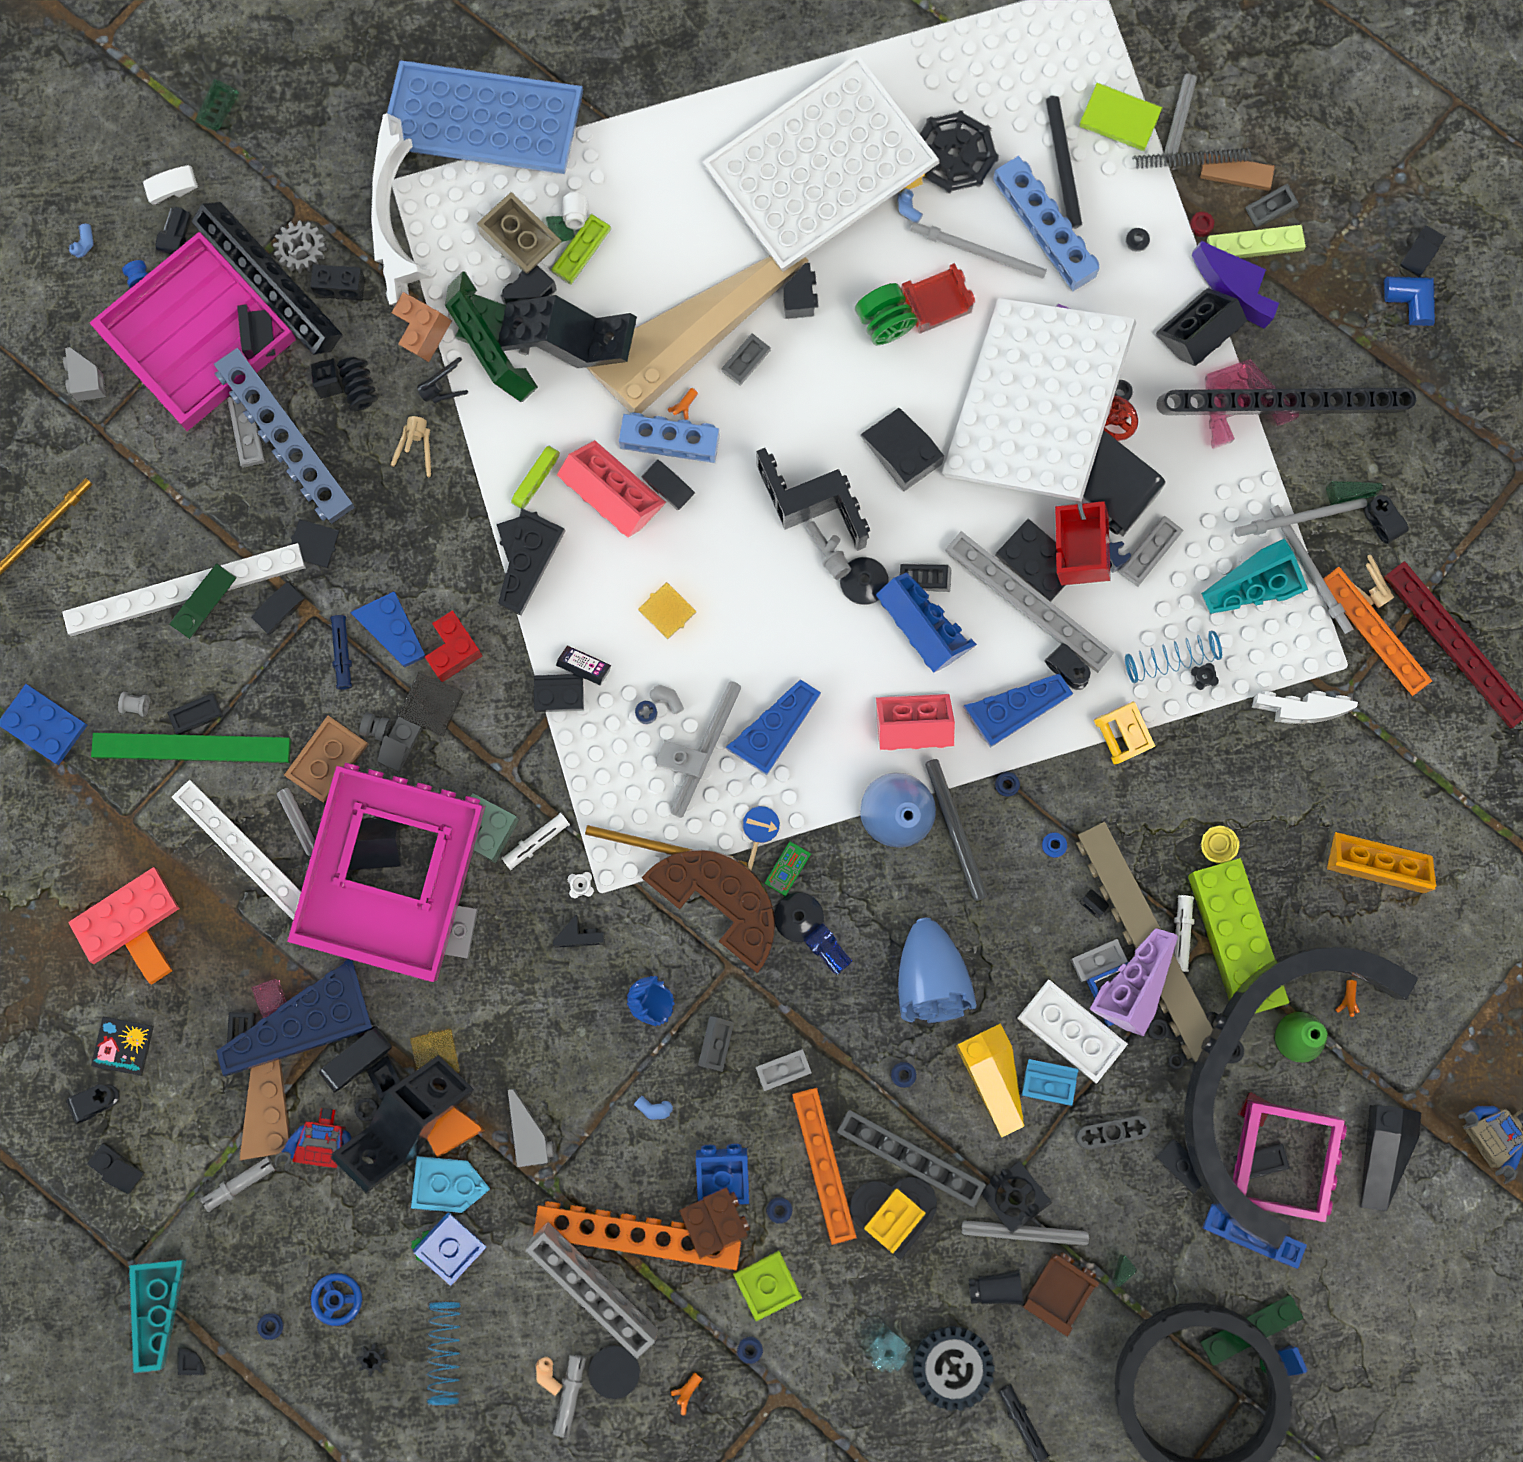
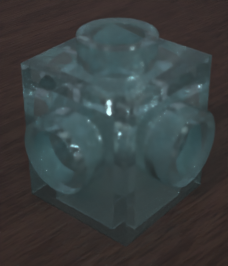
M889 1329L883 1337L879 1334L871 1343L872 1351L870 1355L873 1357L871 1363L881 1372L885 1369L890 1373L894 1369L899 1371L907 1361V1358L904 1356L911 1348ZM887 1349L893 1350L890 1356H884Z

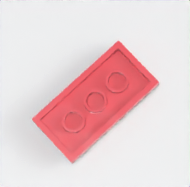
M153 867L68 923L88 960L95 964L180 908L160 873Z

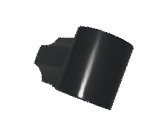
M179 207L170 209L164 230L160 231L157 235L156 250L158 252L172 255L186 243L185 236L192 217L190 212Z

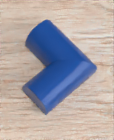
M1386 277L1384 279L1385 302L1408 303L1409 325L1433 326L1435 324L1434 278Z

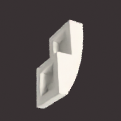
M189 165L165 171L143 181L149 203L154 205L172 195L181 197L198 188L192 167Z

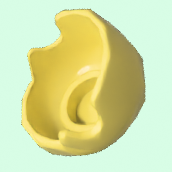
M1219 825L1209 828L1202 837V852L1211 862L1219 864L1229 862L1237 856L1239 839L1229 827Z

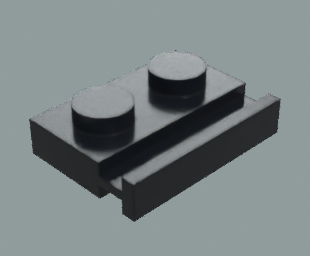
M575 674L534 675V711H584V678Z

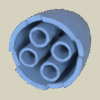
M889 773L877 778L867 787L861 801L860 816L864 828L872 838L881 844L901 848L918 843L930 832L935 821L936 807L930 790L919 779L904 773Z
M931 918L918 919L907 936L899 967L898 996L901 1018L908 1022L915 1021L914 1018L927 1020L928 1023L962 1017L964 1016V1010L976 1008L972 982L962 956L954 942L937 922L931 921Z

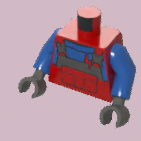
M321 1108L318 1123L306 1122L305 1125L300 1126L288 1139L282 1152L276 1155L275 1167H278L280 1162L285 1161V1170L287 1171L291 1167V1159L293 1158V1162L337 1168L338 1175L342 1178L344 1171L331 1159L334 1151L350 1141L352 1137L346 1131L345 1126L334 1125L336 1110Z

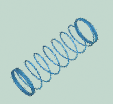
M1211 630L1209 631L1208 639L1214 658L1212 661L1208 660L1209 662H1213L1214 659L1221 660L1223 655L1219 637L1215 631ZM1197 635L1198 643H1199V646H1200V649H1201L1202 655H1203V656H1202V663H1203V659H1204L1205 654H1204V652H1203V645H1202L1201 638H1200L1199 635ZM1213 635H1214L1215 640H1216V642H1217V646H1218V650H1219V657L1217 656L1216 651H1215V644H1214ZM1186 638V639H1185V640H1186V645H1187L1188 651H1189V653H1190V655H1191V664H1192V659H1193V661H1194L1197 665H1201V664H1198V663L1194 660V658L1192 657V652H1191L1190 643H1189V640ZM1174 641V647H1175L1177 656H1178V658H1179V668H1180V661H1181V659H1180L1179 649H1178V646H1177L1176 641ZM1163 644V645H1162V648H1163V652H1164L1165 658H1166V660H1167V672H1168V666L1171 667V665H1170V663H1169V661H1168V656H1167V651H1166L1165 645ZM1151 647V654H1152L1153 660H1154V662H1155V667H1156V671H1155V676H1156L1158 666H1157V664H1156V658H1155L1154 650H1153V648ZM1139 650V656H1140L1142 665H1143V667H1144V677H1145V671L1147 672V670H1146L1145 665H1144V660H1143L1142 653H1141V651ZM1126 654L1125 665L1132 683L1135 684L1139 680L1137 668L1133 657L1130 654ZM1181 661L1182 665H1183L1185 668H1188V669H1189V668L1191 667V664H1190L1189 667H1186V666L1183 664V662ZM1130 667H1131V669H1132V671H1133V673H1134L1135 680H1134V678H1133V676H1132Z
M430 1303V1310L455 1314L434 1317L429 1319V1322L430 1320L435 1318L461 1314L458 1312L440 1311L431 1308H459L461 1307V1303ZM430 1322V1323L436 1324V1325L452 1326V1328H445V1329H439V1330L431 1331V1332H429V1334H428L429 1336L434 1337V1338L448 1339V1340H454V1341H446V1342L435 1343V1344L429 1345L428 1348H429L430 1346L437 1345V1344L460 1341V1339L442 1338V1337H436V1336L430 1335V1333H432V1332L441 1331V1330H447V1329L460 1328V1326L445 1325V1324H438V1323ZM429 1348L430 1350L437 1351V1352L455 1353V1354H447V1355H441V1356L432 1357V1358L428 1359V1362H429V1360H431V1359H433V1358L443 1357V1356H450V1355H458V1354H460V1353H458V1352L439 1351V1350H434V1349ZM429 1362V1363L435 1364V1365L450 1366L449 1368H442V1369H437V1370H433V1371L428 1372L427 1375L430 1376V1377L437 1378V1379L451 1380V1381L438 1382V1383H434V1384H431V1385L440 1384V1383H446V1382L459 1381V1379H449V1378L434 1377V1376L429 1375V1373L434 1372V1371H438V1370L459 1368L460 1366L443 1365V1364H437V1363ZM429 1389L435 1392L450 1394L431 1397L427 1399V1404L451 1405L459 1403L458 1398L441 1396L460 1393Z

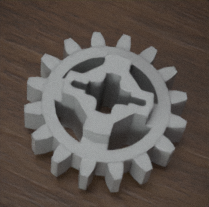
M298 221L297 226L290 222L289 229L286 230L281 227L280 229L283 234L275 235L278 243H273V247L276 250L274 254L277 259H280L279 262L283 267L287 265L290 272L296 268L298 273H301L302 268L305 267L310 272V265H319L317 259L325 258L321 252L326 251V246L323 243L325 239L322 234L320 235L319 229L317 227L313 228L310 222L303 226L301 221ZM311 237L314 239L315 247L311 244ZM285 247L289 250V256L285 254Z

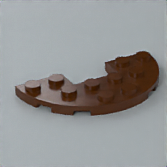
M689 850L673 854L661 860L641 877L678 909L683 907L695 891L702 895L734 922L719 942L756 973L759 972L773 944L775 917L773 906L765 887L747 866L735 858L720 852Z

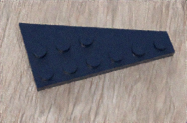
M347 959L344 961V964L334 971L331 970L324 975V978L301 991L277 1008L271 1015L258 1021L251 1029L241 1033L218 1049L216 1052L223 1076L226 1077L372 1030L353 960Z

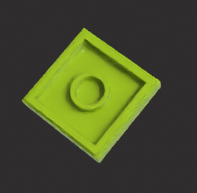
M780 1251L733 1274L756 1321L802 1298Z

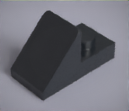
M1425 225L1399 266L1421 277L1446 236Z
M576 914L553 940V946L555 948L605 945V934L603 932L599 933V929H584V934H580L579 916Z
M106 1143L101 1144L87 1163V1165L103 1176L101 1180L126 1194H130L145 1174Z

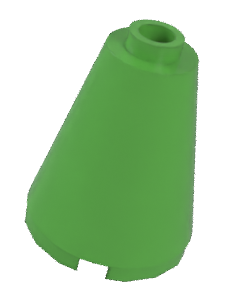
M1294 1012L1283 1017L1275 1031V1043L1280 1053L1295 1062H1309L1317 1058L1322 1053L1327 1039V1031L1316 1017L1306 1012Z

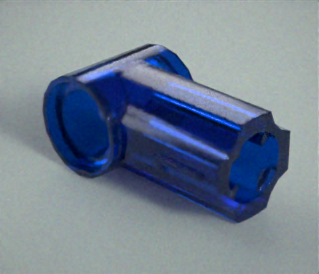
M823 923L803 939L816 956H820L836 976L853 962L838 945L837 939Z

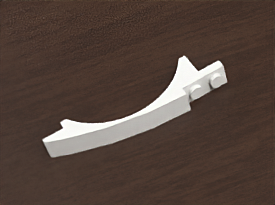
M384 114L378 137L373 173L372 231L375 261L384 264L383 274L386 278V296L389 305L395 306L403 292L409 295L408 283L431 277L430 269L420 266L406 255L398 244L392 229L389 211L391 188L400 163L413 145L411 139H403L401 120L390 114Z

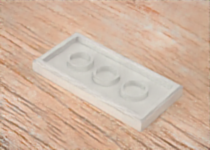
M1047 980L1017 1018L1095 1084L1098 1083L1128 1045L1050 980Z

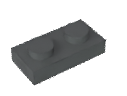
M752 333L722 367V372L741 386L771 351V347Z
M709 1017L698 1066L723 1072L734 1022L717 1017Z

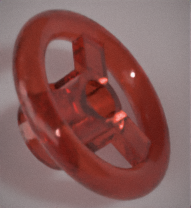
M1114 395L1112 409L1107 417L1105 426L1110 424L1118 425L1126 432L1120 434L1113 433L1105 427L1104 430L1117 441L1126 440L1136 432L1138 415L1134 406L1128 400ZM1130 417H1131V424H1129V423L1127 422V420H1128Z

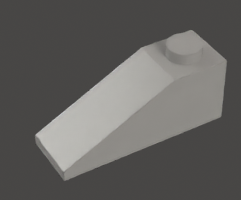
M513 1089L508 1090L517 1167L550 1163V1157H554L552 1141L548 1142L547 1136L517 1091Z

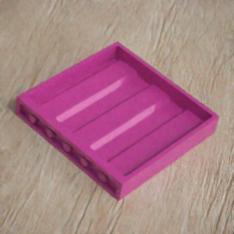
M200 232L90 322L96 332L186 431H189L230 396L229 392L232 389L228 383L222 385L214 373L218 370L214 363L237 347L243 354L241 350L238 305L247 304L251 311L265 310L272 318L274 340L252 359L246 358L256 373L296 340L287 325L281 321L276 313ZM275 349L274 356L266 357V354ZM237 375L234 383L242 384L246 376Z

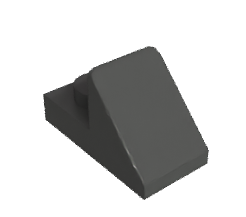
M398 717L389 737L384 736L377 761L400 772L422 728Z

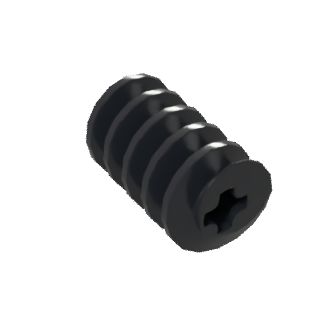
M356 357L345 358L337 363L340 369L339 374L342 377V384L345 386L346 400L350 404L349 410L353 412L365 410L378 400L377 395H370L375 392V387L368 386L373 382L372 378L366 377L370 375V370L362 369L368 365L367 360H360Z

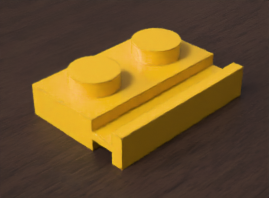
M896 1188L864 1229L889 1251L894 1253L925 1215V1212Z

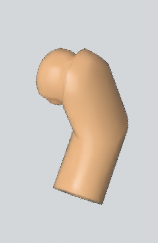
M548 1357L539 1359L536 1364V1380L541 1386L556 1396L563 1385L553 1378V1362Z

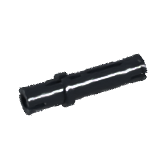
M1012 1384L1000 1388L997 1393L1008 1410L1007 1416L1009 1419H1013L1034 1462H1042L1050 1455L1026 1413L1027 1408L1025 1404H1021Z

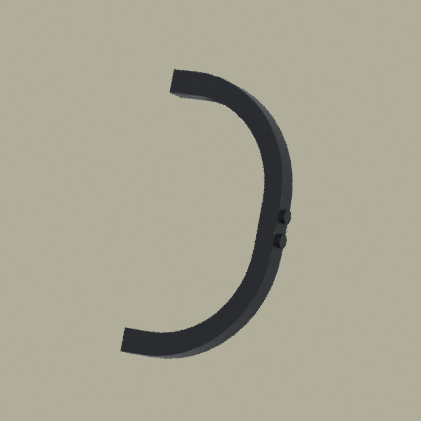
M1340 947L1312 948L1290 953L1263 966L1239 987L1223 1012L1217 1015L1213 1022L1214 1029L1211 1035L1204 1039L1201 1045L1203 1050L1192 1071L1185 1099L1184 1128L1188 1154L1195 1174L1210 1200L1224 1216L1247 1234L1269 1247L1279 1249L1291 1226L1264 1211L1245 1196L1234 1183L1222 1162L1217 1148L1213 1121L1214 1103L1220 1079L1257 1009L1274 991L1295 978L1319 971H1336L1360 978L1396 1000H1408L1418 977L1399 965L1370 952Z

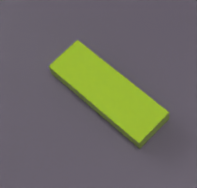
M591 214L552 267V273L572 285L610 232L611 226Z

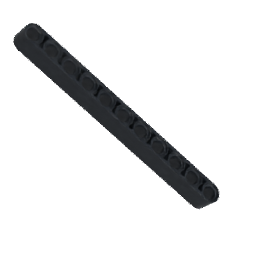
M1410 388L1171 390L1158 398L1156 406L1163 415L1399 413L1411 409L1415 405L1417 398L1414 391ZM1399 395L1403 398V405L1399 402ZM1285 396L1290 400L1289 407L1284 403ZM1308 396L1311 397L1313 401L1312 407L1307 403ZM1330 396L1334 397L1336 401L1335 406L1330 403ZM1353 396L1358 399V406L1354 404ZM1376 396L1381 399V405L1377 404ZM1168 397L1173 399L1174 408L1169 407L1167 404ZM1191 397L1197 400V408L1192 406ZM1215 397L1219 398L1221 402L1220 408L1214 404ZM1238 397L1243 399V407L1239 406L1237 402ZM1261 397L1267 400L1266 407L1261 404Z

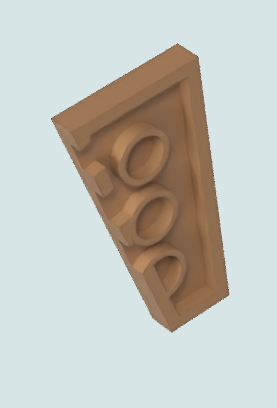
M281 1059L251 1068L240 1160L277 1155L282 1152L290 1138Z

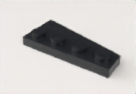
M521 508L520 520L514 536L513 549L510 553L507 573H505L498 602L500 606L520 616L523 614L566 531L565 528Z

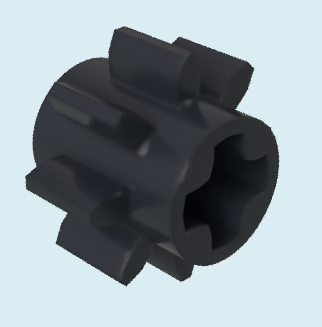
M377 1342L372 1344L371 1350L367 1346H363L361 1349L364 1354L356 1357V1360L361 1361L362 1364L359 1371L368 1370L369 1377L373 1376L375 1369L379 1373H383L384 1368L381 1365L390 1362V1359L385 1358L384 1355L387 1348L378 1349ZM374 1353V1358L378 1359V1362L372 1366V1361L368 1360V1357Z

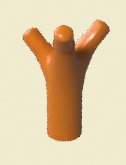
M690 388L679 403L668 408V412H673V415H677L683 411L684 420H688L689 406L698 395V392Z
M1347 980L1344 1000L1335 1009L1336 1012L1339 1013L1345 1007H1348L1350 1017H1354V1012H1360L1356 1004L1357 981Z
M696 1373L692 1375L684 1387L671 1391L672 1396L681 1395L677 1404L681 1405L682 1415L686 1414L688 1401L702 1381V1378Z

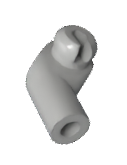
M657 685L650 691V698L655 702L660 700L668 702L673 714L684 710L675 690Z

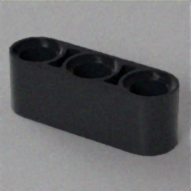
M375 1027L319 1071V1074L333 1093H335L392 1049V1045L379 1028Z

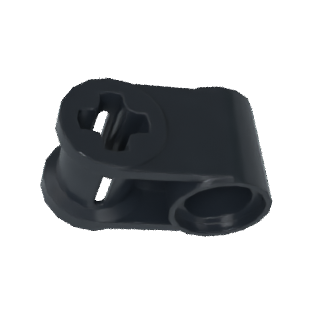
M1385 495L1376 496L1364 508L1366 518L1383 543L1389 544L1408 532L1409 527L1406 520L1400 515L1389 497Z
M1062 643L1044 660L1051 671L1055 674H1060L1070 688L1082 690L1087 686L1091 674L1089 667L1065 643ZM1075 674H1076V675L1082 674V675H1083V678H1080V677H1079V678L1075 679V678H1074V675H1075Z
M99 1084L86 1091L77 1093L65 1101L75 1124H79L117 1104L120 1095L115 1086ZM104 1092H107L104 1100H102L101 1097L104 1095Z

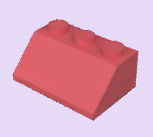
M950 694L876 698L880 750L954 746L955 721Z

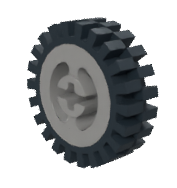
M955 1326L938 1328V1330L929 1333L925 1339L923 1338L920 1342L921 1344L916 1349L913 1359V1374L916 1384L924 1397L936 1407L944 1408L948 1411H961L964 1408L973 1407L978 1401H982L984 1399L983 1396L986 1393L988 1394L990 1390L989 1387L994 1380L993 1372H995L993 1357L986 1343L974 1332ZM949 1349H958L963 1352L960 1357L955 1355L948 1356L953 1364H960L957 1369L963 1377L966 1373V1364L969 1362L972 1364L970 1378L958 1387L944 1385L945 1380H959L953 1372L947 1373L950 1368L944 1360L941 1364V1373H935L937 1358L941 1353Z

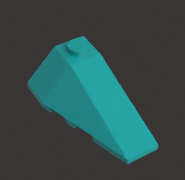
M1284 538L1255 553L1201 594L1210 614L1239 609L1242 605L1254 603L1257 606L1262 605L1263 601L1268 600L1284 601L1308 590L1294 552Z

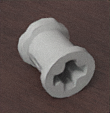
M123 691L119 698L118 711L122 714L126 712L138 713L140 716L145 717L148 713L150 698L148 695H142V697L134 696Z

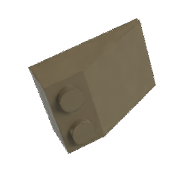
M512 192L477 223L480 235L496 251L526 274L561 243V240Z

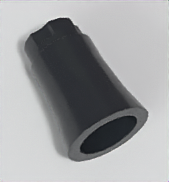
M1020 1269L979 1276V1279L968 1278L971 1304H1013L1023 1306Z

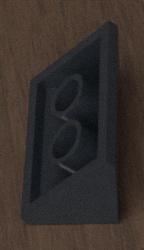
M385 818L362 820L348 871L401 867L399 822Z

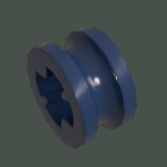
M641 701L637 704L635 715L640 723L651 724L656 720L658 712L654 703ZM643 707L653 710V713H650L647 719L643 715H639V712L644 710Z

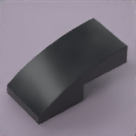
M659 459L641 476L676 510H680L695 494L679 476Z
M288 581L272 594L251 618L267 634H272L287 616H292L306 598Z

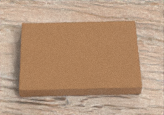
M327 716L284 776L325 804L336 766L344 767L345 762L355 764L369 744L330 716Z

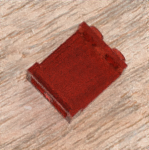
M955 263L950 264L948 270L912 284L911 280L902 283L901 290L906 297L905 303L911 306L912 313L918 319L916 327L919 334L972 313L975 297L970 289L967 290L964 284L966 282L964 273L961 269H957Z

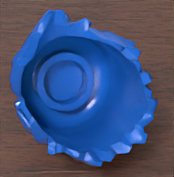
M657 976L639 979L630 987L627 994V1005L632 1015L638 1020L653 1026H660L668 1022V1017L672 1015L673 1005H675L673 994L663 985V981L657 980Z

